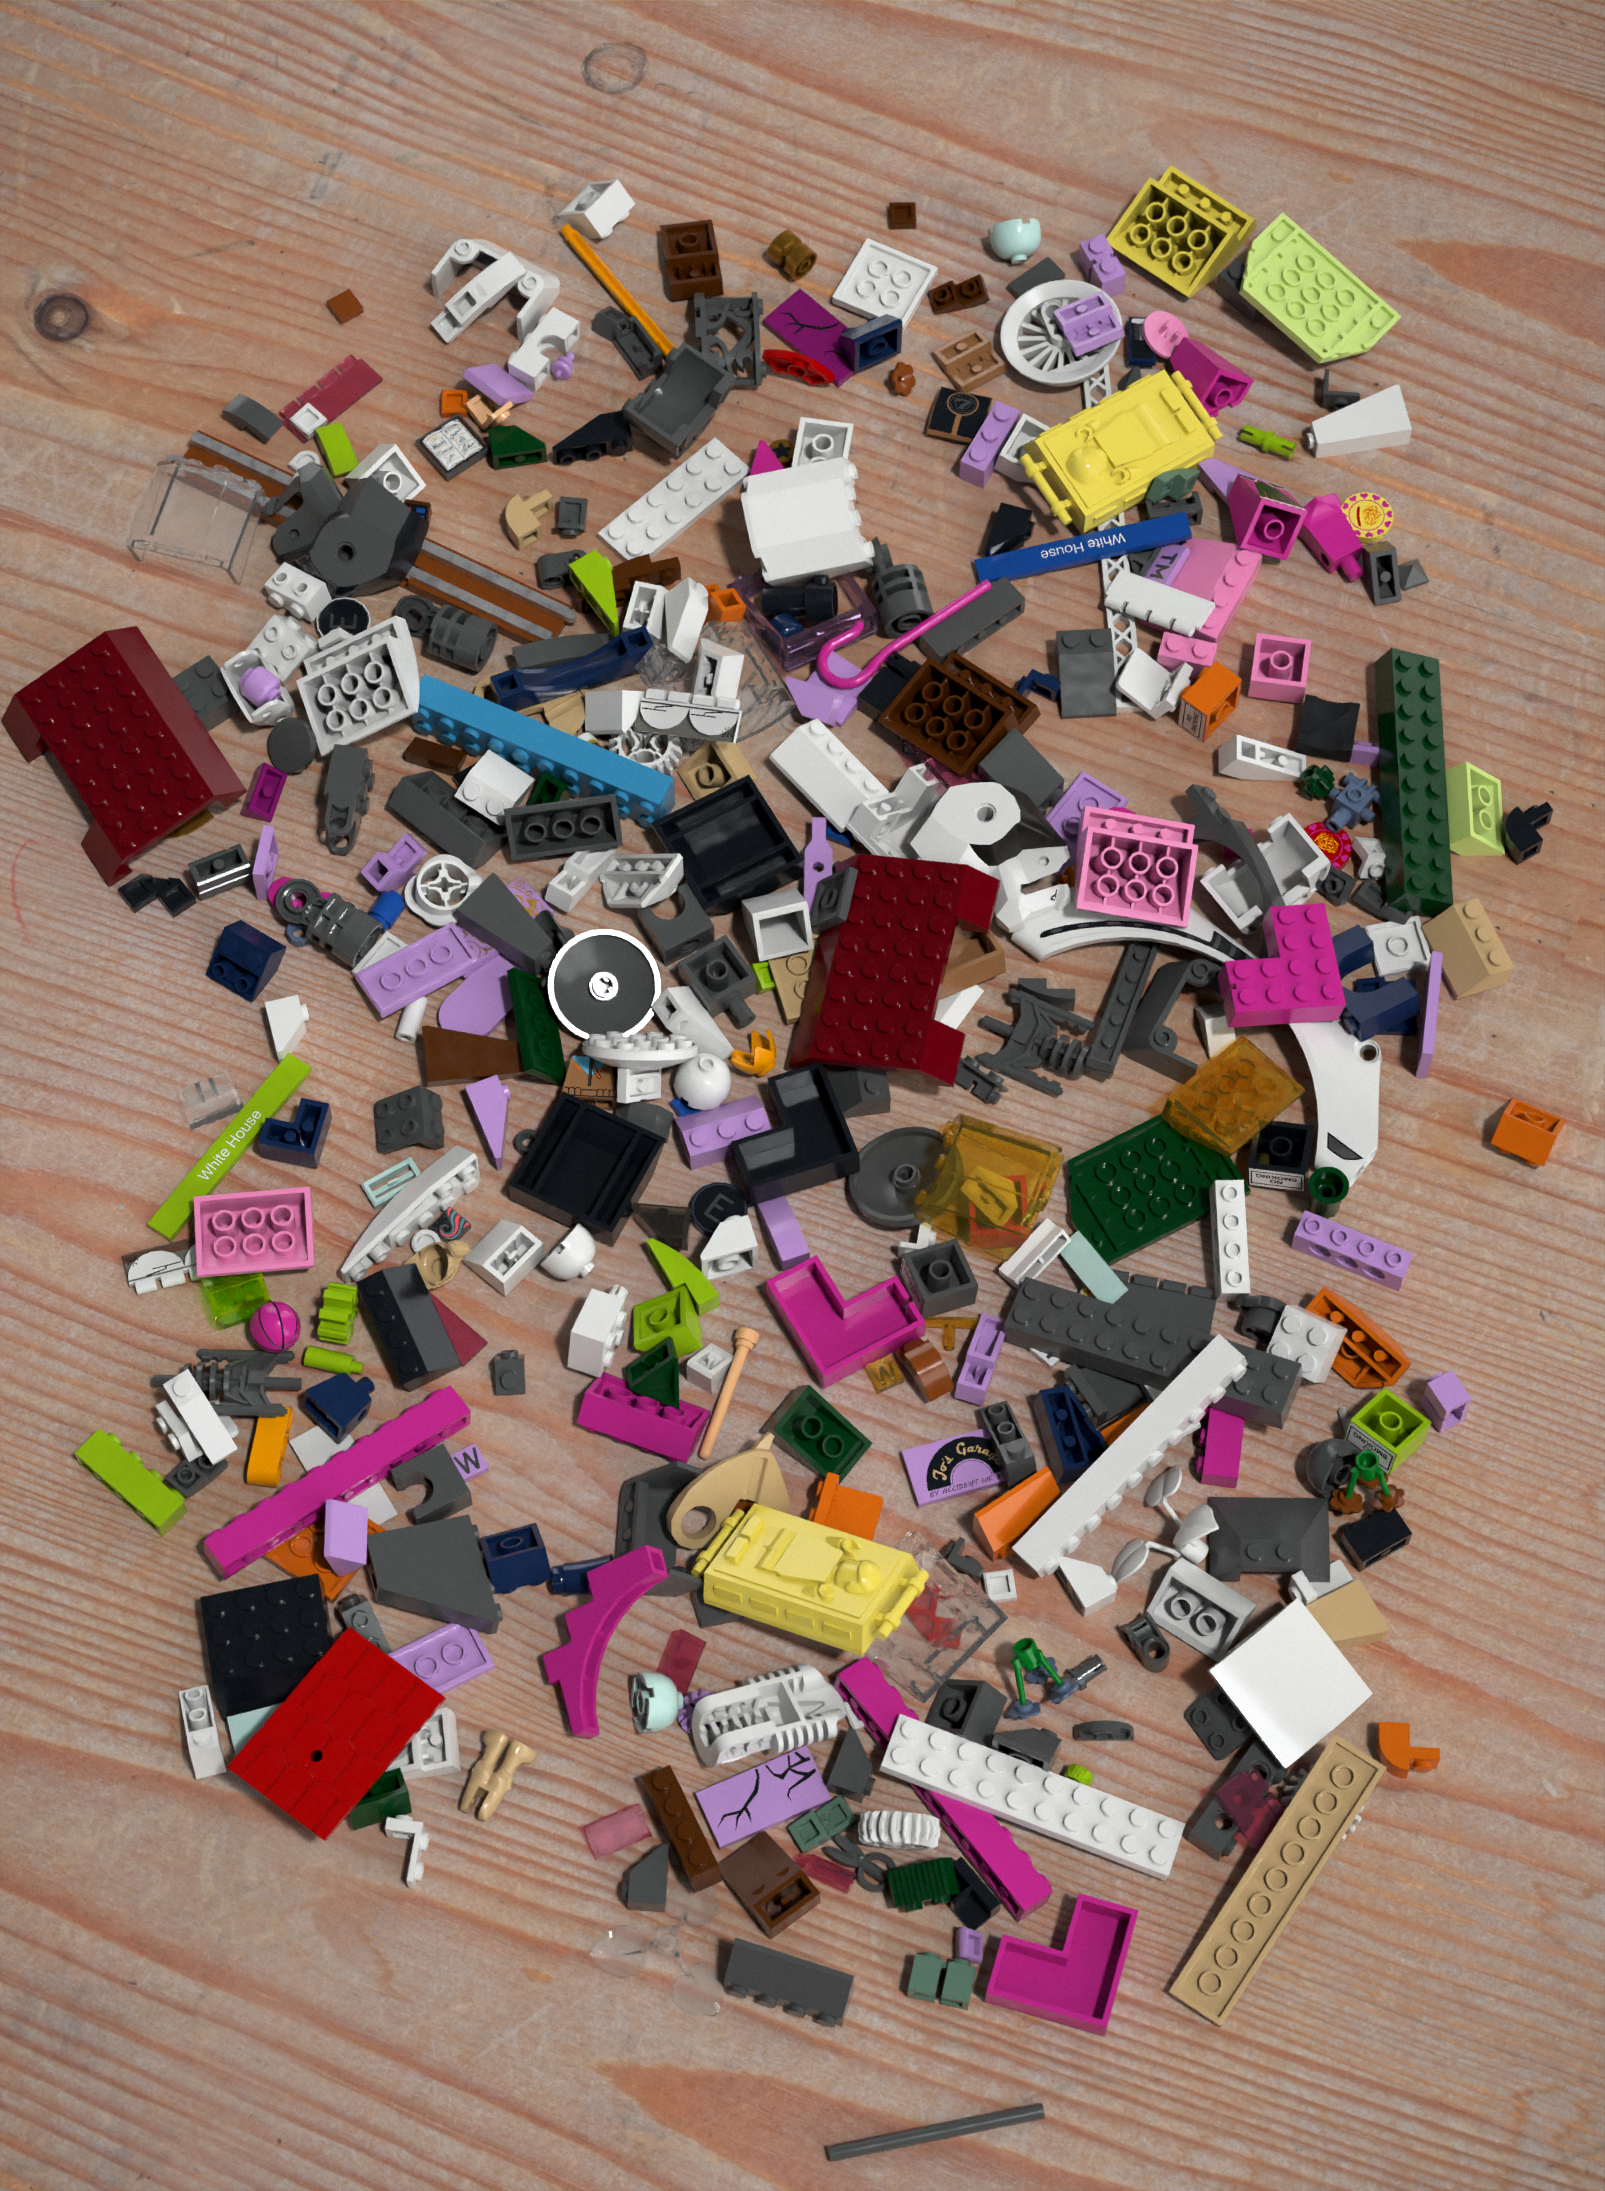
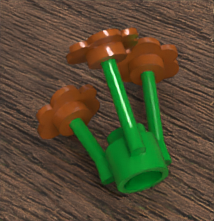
M1368 1449L1357 1455L1356 1466L1350 1470L1351 1477L1348 1487H1343L1341 1491L1334 1490L1332 1492L1333 1498L1330 1501L1332 1508L1340 1510L1345 1515L1351 1512L1360 1513L1363 1509L1361 1503L1363 1497L1360 1494H1355L1354 1487L1357 1481L1358 1484L1366 1485L1370 1490H1374L1377 1485L1381 1486L1382 1490L1374 1493L1373 1508L1390 1512L1393 1508H1400L1404 1505L1403 1496L1405 1493L1403 1489H1397L1393 1484L1387 1485L1388 1475L1380 1468L1379 1456L1371 1449Z

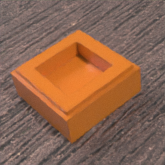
M441 390L442 418H451L457 413L462 417H468V411L464 407L465 403L469 400L468 390Z

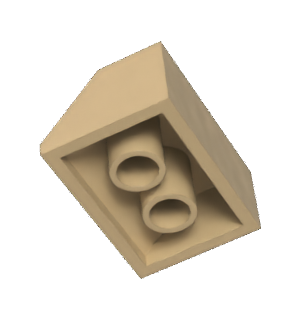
M1478 898L1451 906L1421 927L1431 952H1442L1443 954L1442 973L1456 999L1507 983L1515 967Z

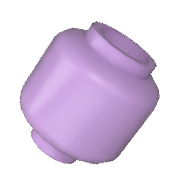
M263 666L250 667L239 681L241 694L259 708L269 701L279 699L281 696V691H279L281 686L280 679Z

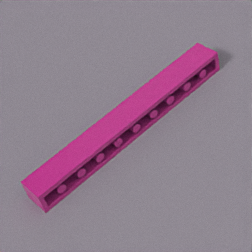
M451 1385L443 1390H435L429 1395L427 1400L419 1405L414 1404L410 1406L399 1418L386 1421L378 1431L370 1436L365 1435L361 1437L350 1449L337 1452L329 1462L321 1467L316 1466L312 1468L304 1478L296 1483H288L279 1494L272 1498L267 1497L261 1500L256 1508L249 1513H241L232 1520L230 1525L222 1530L216 1529L212 1531L204 1540L205 1555L224 1580L228 1579L325 1517L327 1499L349 1502L391 1475V1469L432 1449L468 1426L471 1418L470 1409Z
M867 1656L838 1673L833 1687L842 1699L850 1705L851 1710L864 1723L865 1728L885 1753L900 1714L920 1721L918 1715L912 1709H908L903 1703L899 1691L894 1686H890L884 1679L880 1667L876 1663H872ZM909 1782L1018 1922L1048 1902L1053 1892L1048 1879L1036 1871L1032 1866L1029 1855L1017 1847L1013 1842L1010 1831L1006 1827L1001 1826L993 1814Z

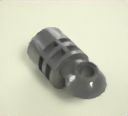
M876 536L871 541L875 551V557H872L874 566L865 569L868 575L873 573L875 575L872 580V588L885 633L888 636L898 638L933 615L934 612L921 570L913 564L893 565L887 543L880 545L878 536Z
M418 595L404 596L395 607V616L406 620L410 635L417 637L430 636L429 643L426 646L428 653L475 672L481 671L487 664L497 640L498 625L496 623L448 604L439 608L434 606L429 599Z
M293 879L286 882L276 895V907L279 914L289 922L301 923L308 927L306 931L307 938L319 942V946L324 949L328 948L332 951L333 955L355 968L376 943L382 931L383 923L363 910L356 909L354 904L341 899L342 896L335 892L327 899H324L319 889L308 880ZM302 897L307 900L302 908L292 906L296 898Z

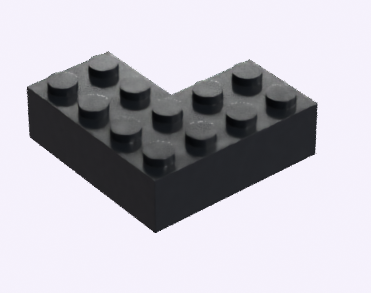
M814 1063L767 1078L769 1097L781 1126L731 1141L733 1161L751 1206L860 1172L858 1150L823 1063Z

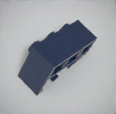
M1068 1385L1039 1391L1033 1403V1408L1056 1483L1063 1484L1077 1481L1109 1447L1104 1442L1101 1432L1097 1431L1088 1419L1087 1412Z

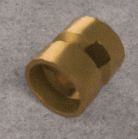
M791 230L780 233L772 241L767 251V255L777 265L783 266V270L794 280L801 279L807 275L817 260V254L806 244H802L801 239Z

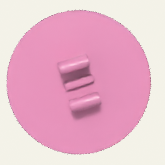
M1156 311L1148 315L1143 322L1142 332L1147 345L1162 358L1170 360L1182 338H1189L1185 326L1170 313Z

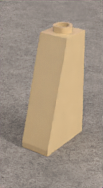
M1360 1578L1305 1606L1338 1649L1381 1642L1387 1639L1390 1628Z

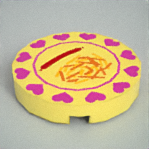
M1362 492L1354 494L1346 499L1341 506L1345 517L1362 543L1379 541L1392 528V508L1383 497L1375 493Z

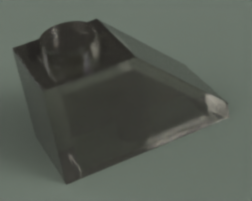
M633 1203V1220L649 1238L666 1244L677 1252L681 1250L688 1251L691 1227L690 1207Z

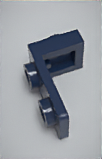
M1031 669L1027 677L1023 676L1020 679L1016 690L1025 698L1032 691L1055 703L1060 695L1061 682L1053 675L1043 674ZM1013 700V702H1014V704H1015V707H1016L1017 704H1018V702H1016L1015 700Z

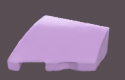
M1218 458L1206 459L1197 466V469L1201 471L1198 478L1212 494L1216 492L1228 507L1227 497L1237 474L1267 482Z

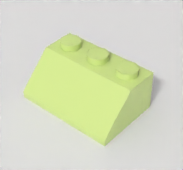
M1468 762L1445 770L1450 850L1461 856L1504 855L1501 781Z

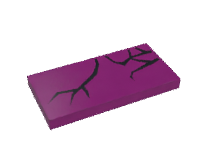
M799 288L763 319V326L792 350L818 361L832 371L835 375L833 384L838 388L855 374L839 350L840 334L849 328L802 289Z

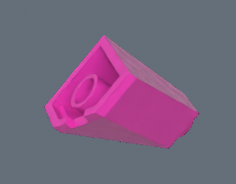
M1183 337L1170 358L1174 372L1180 371L1184 379L1190 381L1193 386V392L1210 417L1218 416V411L1228 405L1232 408L1240 404L1254 382V379L1203 343Z

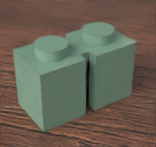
M923 1952L922 1955L915 1954L907 1997L935 2003L940 1975L943 1972L946 1973L940 2005L968 2011L976 1967L971 1966L969 1961L963 1959H953L949 1963L944 1962L938 1954Z

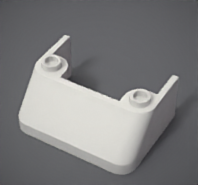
M461 239L454 242L431 272L434 297L440 298L465 264L470 263L485 270L509 251L485 239ZM515 255L528 271L514 285L523 297L529 299L516 316L518 341L523 343L526 335L531 333L540 318L559 295L560 282L556 275Z

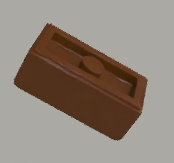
M415 737L405 751L406 762L451 776L461 771L467 757V752L419 737Z

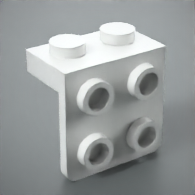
M274 614L246 650L255 651L270 662L283 684H285L304 659L320 653L322 650L318 647L319 643L316 638L308 633L305 634L300 629L302 624L292 616L284 617Z
M1136 648L1128 658L1116 682V688L1154 719H1158L1167 711L1173 712L1181 702L1179 696L1184 688L1190 684L1191 680L1188 678L1194 668L1184 662L1175 670L1169 672L1141 649Z
M166 1400L155 1405L160 1415L156 1421L163 1434L169 1433L167 1437L175 1450L180 1449L188 1462L205 1454L183 1417L178 1418ZM211 1400L209 1401V1403H210V1402H215V1404H220V1402H219L218 1400H217V1401H211ZM217 1415L231 1438L239 1434L238 1427L229 1415Z

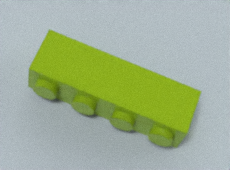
M99 1428L75 1452L78 1463L163 1537L187 1513L184 1503L185 1497L176 1489L172 1488L170 1490L163 1484L164 1479L154 1469L148 1471L142 1466L143 1460L134 1451L126 1452L121 1447L122 1442L112 1432L106 1434Z

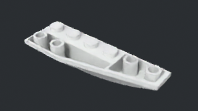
M456 1145L411 1180L377 1215L356 1243L341 1268L343 1282L348 1285L353 1280L358 1281L361 1279L369 1267L375 1263L383 1262L389 1256L392 1249L398 1245L406 1244L415 1231L429 1226L438 1213L442 1210L445 1211L449 1206L452 1208L457 1199L465 1192H472L478 1186L479 1181H481L477 1156L473 1152Z

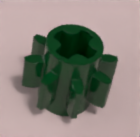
M1317 765L1308 767L1301 776L1303 781L1300 784L1303 787L1302 791L1310 799L1314 795L1320 799L1325 798L1335 786L1333 783L1335 781L1334 773L1326 765L1322 768Z

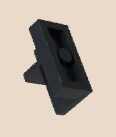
M961 1856L952 1863L957 1878L959 1894L950 1896L951 1902L946 1904L965 1927L976 1931L1000 1911L1001 1903Z

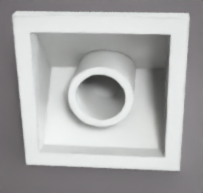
M647 691L585 692V731L592 735L625 734L637 719L641 698H645Z

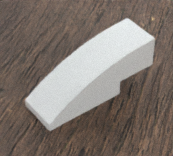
M608 847L575 852L565 862L564 869L549 882L544 900L568 913L597 881L600 873L613 855L616 854L617 848Z

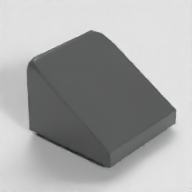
M608 306L595 315L592 331L612 342L615 339L616 327L619 325L624 330L628 325L630 317L612 306Z

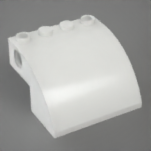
M936 760L909 767L894 792L861 802L846 828L852 833L856 841L862 843L871 852V855L922 860L911 844H906V842L926 813L949 787L968 783Z

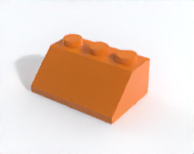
M1045 1466L974 1514L972 1535L992 1562L1000 1557L1001 1559H1006L1014 1553L1012 1547L1062 1496L1050 1469Z

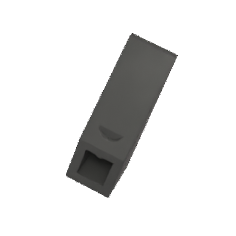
M1003 1401L980 1408L979 1411L1001 1472L1011 1490L1035 1474L1037 1469L1035 1456L1008 1402Z

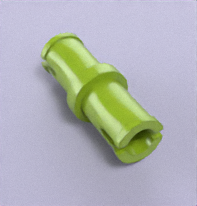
M1249 424L1245 425L1243 430L1253 434V436L1242 432V441L1262 447L1264 452L1272 451L1288 459L1292 458L1294 453L1284 449V447L1295 451L1296 442L1278 437L1273 431L1265 432Z

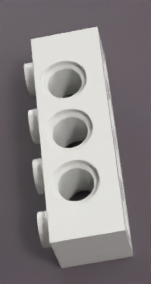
M1215 1180L1209 1188L1215 1300L1237 1301L1238 1295L1250 1294L1244 1180Z

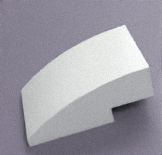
M447 1707L438 1709L385 1772L400 1768L404 1780L460 1772L455 1713Z

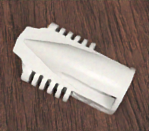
M801 1663L794 1665L793 1668H784L783 1671L779 1669L773 1673H764L763 1676L757 1675L754 1678H746L743 1680L742 1687L704 1697L695 1705L692 1715V1732L696 1748L704 1764L709 1768L720 1766V1764L735 1761L766 1749H771L774 1754L782 1753L783 1750H792L793 1747L800 1748L803 1745H811L813 1742H821L823 1739L835 1738L837 1736L836 1723L846 1717V1710L842 1697L833 1685L828 1684L822 1674L813 1666ZM716 1722H721V1726H717ZM706 1724H710V1730L708 1731L705 1727Z

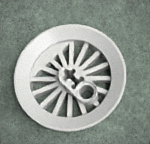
M1056 280L1040 284L1021 295L1007 311L1001 326L1003 352L1015 370L1039 383L1057 387L1082 383L1096 375L1113 358L1120 345L1121 338L1104 345L1103 349L1096 348L1076 357L1056 319L1052 318L1054 317L1053 311L1102 291L1112 306L1113 314L1122 326V319L1117 305L1103 290L1086 282ZM1034 320L1042 328L1031 325L1030 323ZM1024 332L1032 336H1022V334ZM1019 347H1029L1021 351L1019 350ZM1065 355L1067 356L1070 364L1064 365ZM1035 357L1029 363L1026 361L1027 359ZM1058 360V368L1053 369L1055 363ZM1045 363L1042 370L1038 369V367Z

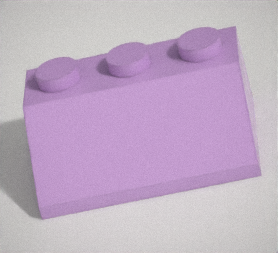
M756 1095L721 1104L715 1109L674 1118L690 1170L733 1158L731 1141L771 1129L765 1109Z

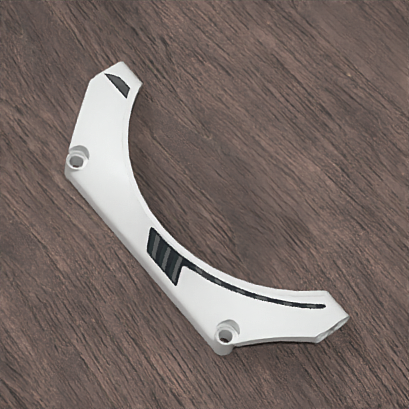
M1075 887L1069 888L1071 903L1059 911L1053 909L1025 921L1024 928L1014 931L1011 937L1013 942L1039 961L1076 947L1122 940L1152 941L1174 945L1203 954L1222 964L1225 961L1260 959L1191 907L1187 928L1078 910L1075 908ZM1341 1018L1334 1021L1290 1023L1288 1025L1294 1032L1310 1068L1317 1099L1318 1138L1314 1168L1317 1170L1322 1167H1334L1341 1170L1346 1175L1350 1188L1378 1152L1380 1071L1383 1058L1380 1047L1375 1041L1368 1039L1361 1042L1355 1034H1350ZM1366 1050H1374L1376 1052V1057L1371 1061H1365L1361 1058Z

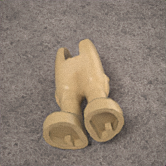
M487 1729L484 1734L483 1741L486 1744V1749L482 1760L477 1762L471 1770L472 1776L460 1806L463 1812L469 1813L479 1797L485 1799L478 1813V1819L484 1822L490 1819L506 1792L511 1789L513 1774L521 1764H532L537 1757V1753L528 1746L514 1739L511 1742L509 1737L492 1729ZM508 1748L501 1767L494 1772L495 1764L499 1757Z

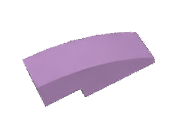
M781 1196L756 1204L772 1249H775L782 1270L794 1267L810 1259L809 1248L786 1197Z
M982 1312L966 1354L954 1398L983 1406L1006 1337L1004 1329L1006 1319Z

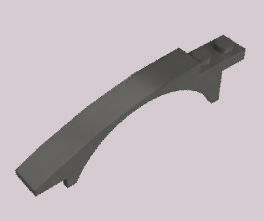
M1192 784L1185 792L1199 811L1187 823L1195 825L1193 843L1217 842L1237 853L1250 867L1257 879L1264 900L1265 915L1269 907L1286 906L1269 865L1244 822L1231 819L1230 814L1220 807L1215 800L1217 796L1211 788ZM1265 936L1259 953L1260 959L1269 958Z

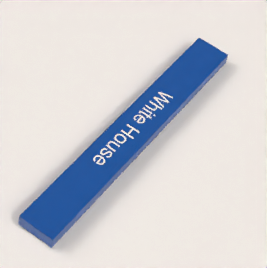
M1181 512L975 559L974 563L979 583L986 579L989 582H997L1004 576L1010 581L1192 539V532L1186 512Z

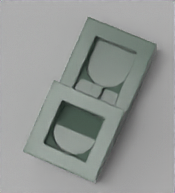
M1183 468L1164 472L1155 477L1146 498L1154 504L1168 495L1178 501L1191 493L1201 471L1196 468Z
M839 1795L816 1812L810 1811L788 1826V1829L802 1852L806 1853L833 1839L835 1835L848 1830L859 1821L844 1796Z

